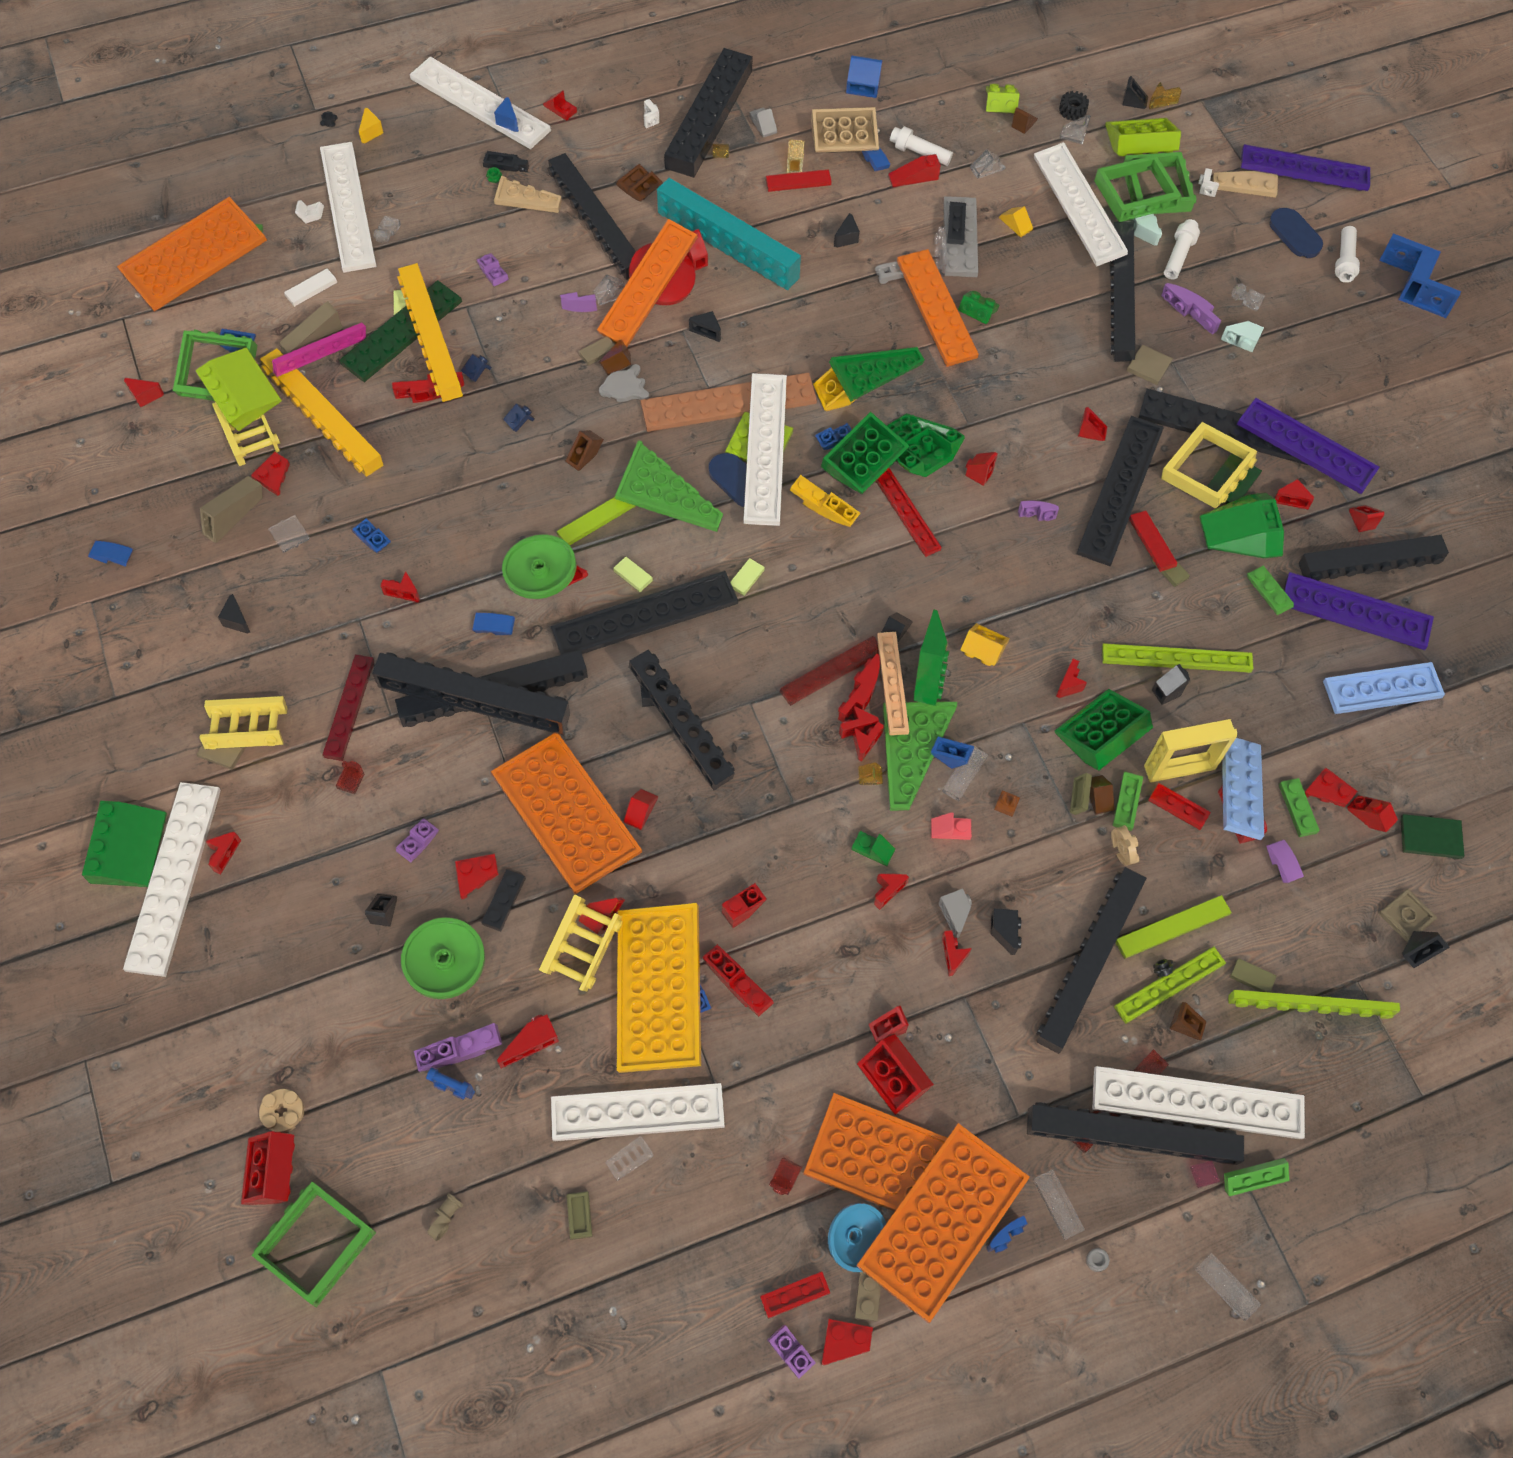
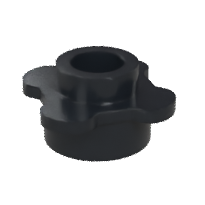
M330 111L324 112L321 115L322 121H320V125L334 127L336 125L335 121L338 119L337 115Z
M1162 959L1157 961L1153 965L1154 973L1158 974L1159 977L1172 974L1174 971L1173 960Z

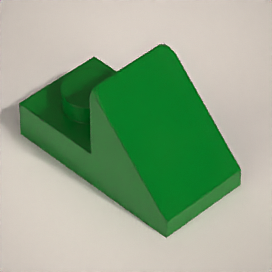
M862 831L859 832L851 849L884 866H888L895 852V848L881 834L875 838Z

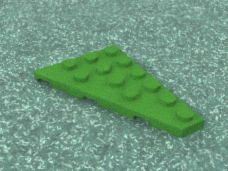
M638 440L616 492L615 499L717 532L723 518V513L713 507L711 502L701 497L693 486L685 482L684 478L680 475L678 476L665 461L657 457L656 453L652 450L650 451L643 445L642 441Z
M905 702L909 725V734L889 735L886 705L883 703L890 811L910 810L934 758L931 754L937 737L943 738L957 708V702H937L936 706L921 702Z

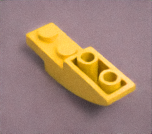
M802 475L798 477L790 488L791 492L804 500L803 505L836 523L851 527L860 515L859 511L832 492L830 495Z

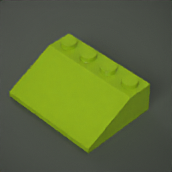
M1167 118L1110 121L1105 123L1112 149L1118 156H1125L1127 154L1140 155L1143 153L1156 154L1158 152L1172 153L1179 150L1181 130Z
M248 348L209 360L195 370L228 422L238 431L282 401Z

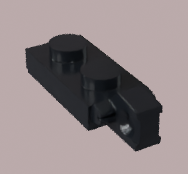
M492 151L486 152L482 163L485 168L495 167L507 171L517 172L519 170L520 172H528L529 169L528 160L521 159L518 155Z

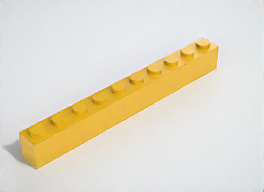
M418 263L398 268L400 275L397 276L399 285L404 286L401 290L403 297L408 298L405 302L408 310H412L409 311L412 322H416L413 324L416 334L420 333L417 338L420 346L424 345V348H421L424 358H428L426 364L428 371L432 370V373H430L432 382L437 383L434 386L437 396L441 395L443 402L462 397V390Z
M277 348L260 358L263 373L266 376L269 375L276 386L281 387L283 394L286 397L289 396L297 408H301L306 418L310 417L313 425L317 429L320 428L327 440H332L334 447L338 451L341 450L348 462L352 461L354 463L353 465L359 473L362 472L367 477L384 466L381 455L298 369L279 377L273 373L272 360L283 356Z

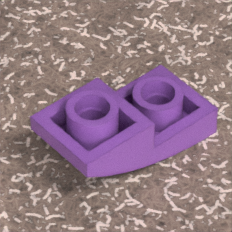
M492 253L477 259L478 265L493 286L509 280L507 273L500 267L499 261Z
M577 292L560 295L561 306L564 310L575 312L597 311L595 294L578 297Z
M1021 501L1018 509L1019 517L1037 515L1038 521L1056 519L1059 511L1057 505L1041 501Z
M423 818L410 830V835L396 847V852L409 862H412L433 840L439 829Z
M1280 840L1266 846L1272 865H1278L1283 883H1289L1304 877L1293 851L1285 840Z
M783 1325L767 1339L798 1379L816 1364L786 1325Z

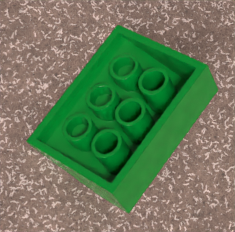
M869 412L823 458L821 467L834 479L863 494L910 446L872 412Z
M933 609L920 650L913 700L936 706L937 700L941 699L944 688L941 687L944 686L946 678L943 675L946 674L948 666L944 662L948 661L950 651H947L948 642L938 611Z
M1108 689L1057 728L1055 734L1084 763L1099 771L1153 728L1149 710Z
M100 801L82 876L90 884L148 887L156 863L167 813L123 802Z

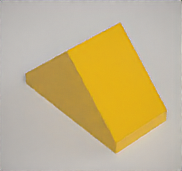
M368 108L364 109L359 128L362 143H367L383 134L381 121Z
M1025 206L1011 208L999 216L1020 237L1033 230Z

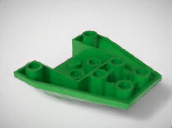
M907 413L887 425L910 446L896 460L898 464L908 472L922 477L929 476L953 461L965 439L963 434L952 427Z
M1267 493L1246 495L1199 517L1208 549L1259 558L1283 556L1284 528L1276 500Z

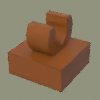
M1002 790L994 810L1013 817L1020 797Z

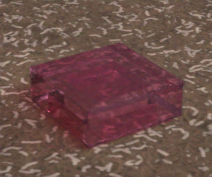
M1212 1161L1190 1167L1197 1188L1220 1182Z

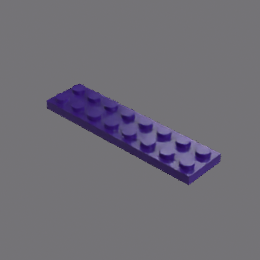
M1245 144L1242 148L1241 168L1246 170L1288 176L1310 182H1321L1326 185L1332 184L1343 188H1354L1359 191H1368L1370 188V167Z
M1258 398L1253 400L1237 423V425L1359 494L1363 493L1380 468Z
M1291 572L1287 575L1284 592L1294 603V607L1291 609L1422 650L1428 647L1434 616Z

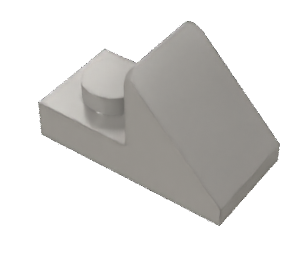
M763 107L750 112L749 117L763 138L777 133L771 108L765 110Z

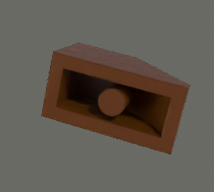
M591 430L579 431L565 462L580 471L597 455L604 439Z

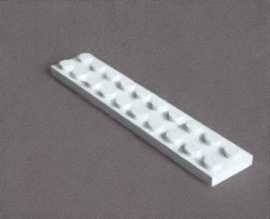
M429 57L410 74L411 80L529 149H532L551 131L548 124L513 104L512 107L517 118L519 132L496 125L494 112L504 99L432 57Z
M352 142L320 147L343 273L377 267Z
M1063 142L1034 153V159L1095 265L1099 266L1128 255L1127 248L1065 143Z
M752 373L744 524L780 526L787 375Z
M180 782L123 970L125 972L166 977L221 790L219 787Z
M1096 1066L1094 1068L1092 1110L1287 1138H1305L1304 1095Z

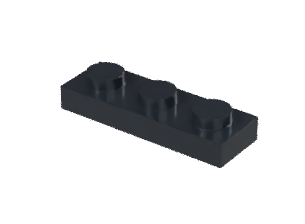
M950 202L948 244L964 245L966 203Z
M506 869L481 922L482 925L500 932L502 931L526 879L524 875Z

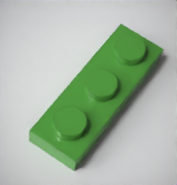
M1264 565L1247 573V578L1276 615L1294 607L1293 601Z
M1128 772L1123 773L1112 826L1120 827L1125 825L1129 831L1133 830L1143 776Z
M1300 779L1280 782L1279 788L1298 836L1303 837L1317 834L1320 830Z
M1285 1158L1224 1173L1225 1192L1228 1196H1233L1289 1181V1164Z

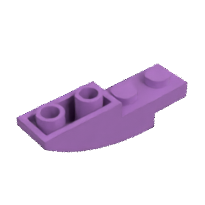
M1170 283L1165 284L1161 296L1183 316L1190 314L1193 319L1199 322L1211 334L1217 332L1221 320L1212 313L1214 309L1212 304L1188 289Z
M495 1023L456 1038L453 1036L414 1051L418 1071H427L430 1068L436 1069L485 1054L486 1050L502 1045L498 1026Z

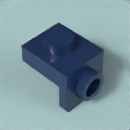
M472 354L461 371L476 382L485 368L490 370L492 367L487 364L488 360L482 355L478 357Z
M516 403L503 420L513 431L517 432L528 419L533 421L535 418L531 415L532 411L524 405L522 407Z

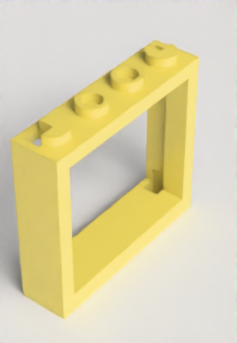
M1201 422L1163 468L1161 479L1216 509L1221 503L1226 502L1230 491H1235L1239 480H1243L1246 477L1247 470L1254 467L1257 461V451ZM1203 438L1244 459L1218 492L1177 471Z
M1231 719L1162 732L1144 764L1150 783L1216 770L1237 737V729H1234ZM1211 744L1207 752L1170 759L1176 750Z

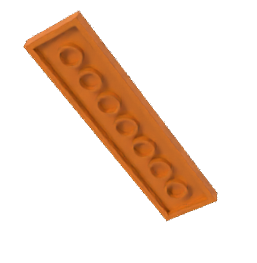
M668 219L598 327V333L609 337L616 343L622 340L626 347H628L698 238L697 234Z
M926 249L898 257V265L903 272V276L946 367L977 359L979 353L929 250Z

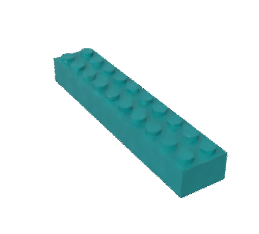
M668 178L657 188L658 213L661 216L674 221L690 231L699 229L704 241L786 290H789L799 280L800 254L671 178Z

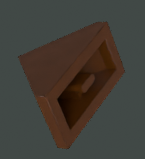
M1016 107L1012 128L1025 134L1038 118Z
M619 340L599 363L607 375H610L631 365V354L624 342Z
M1103 775L1092 777L1089 798L1095 815L1114 811L1113 784Z
M1182 1002L1175 1010L1170 1029L1201 1040L1207 1021L1189 1004Z

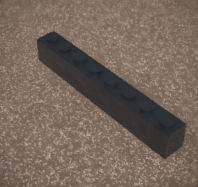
M1441 534L1304 553L1298 564L1304 577L1319 581L1326 578L1335 579L1340 576L1351 577L1362 573L1370 574L1376 571L1386 572L1397 568L1421 567L1426 564L1436 565L1444 561L1449 551Z

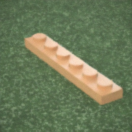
M896 632L877 633L889 735L909 734V725Z

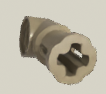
M450 1193L447 1194V1199L444 1203L434 1210L439 1217L429 1228L428 1235L435 1241L440 1240L449 1228L451 1217L459 1207H463V1204Z

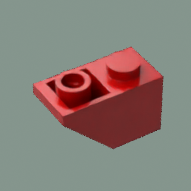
M699 229L692 231L697 234L698 238L687 253V256L694 265L695 271L708 266V253Z
M1358 795L1347 807L1348 811L1370 829L1387 832L1398 821L1391 802Z
M756 883L724 902L722 904V914L732 928L750 918L767 898Z

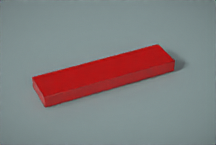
M829 169L766 176L768 192L830 186L832 183Z
M1147 511L1130 515L1129 520L1159 571L1177 567L1176 559Z

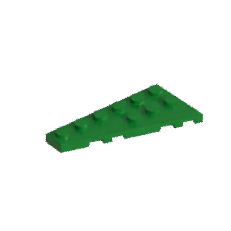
M918 347L831 357L829 363L850 402L922 365L925 359Z

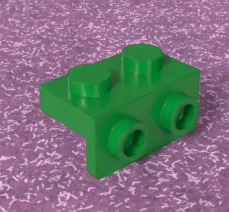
M969 291L963 296L958 311L984 324H988L992 314L998 311L1000 305L991 298L982 297L977 291Z

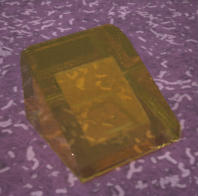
M713 144V157L729 158V144Z
M874 762L858 766L860 785L883 784L882 767Z

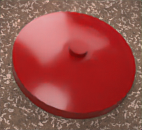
M652 243L642 246L632 257L629 266L630 278ZM687 255L655 304L674 305L686 299L691 293L695 284L696 273L694 265Z

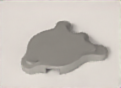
M637 364L632 365L628 370L611 373L599 387V394L602 397L610 399L612 397L617 399V402H625L632 399H649V392L644 389L645 379L637 378L641 371L640 366Z

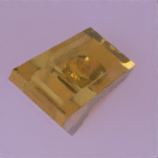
M1159 82L1152 94L1149 109L1177 104L1182 90L1180 87L1165 90L1161 82Z
M789 139L786 173L802 172L805 141Z

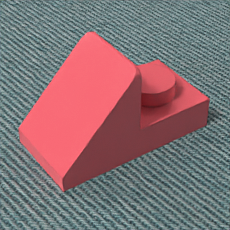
M952 812L931 819V838L971 840V819L954 818V813Z

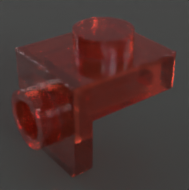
M343 761L342 766L344 769L337 781L336 788L356 794L365 774L359 763Z
M783 1157L769 1186L773 1187L772 1190L780 1195H789L802 1167Z

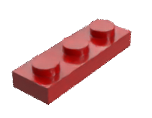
M1158 783L1148 800L1199 830L1202 829L1211 813Z
M821 1271L760 1296L767 1318L770 1319L827 1296L831 1292Z

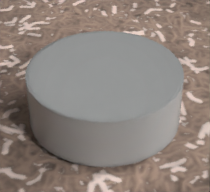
M1092 1249L1086 1256L1087 1266L1094 1272H1101L1109 1265V1256L1103 1249Z

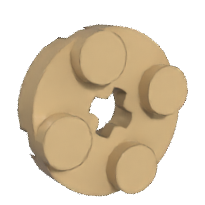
M1125 825L1112 830V844L1114 848L1118 847L1120 853L1116 855L1124 866L1138 863L1139 856L1136 850L1138 840L1136 836H1131Z
M288 1089L273 1091L265 1095L259 1110L260 1120L271 1131L288 1133L296 1128L295 1126L303 1119V1101L295 1092ZM281 1106L287 1109V1112H284L282 1117L276 1113Z

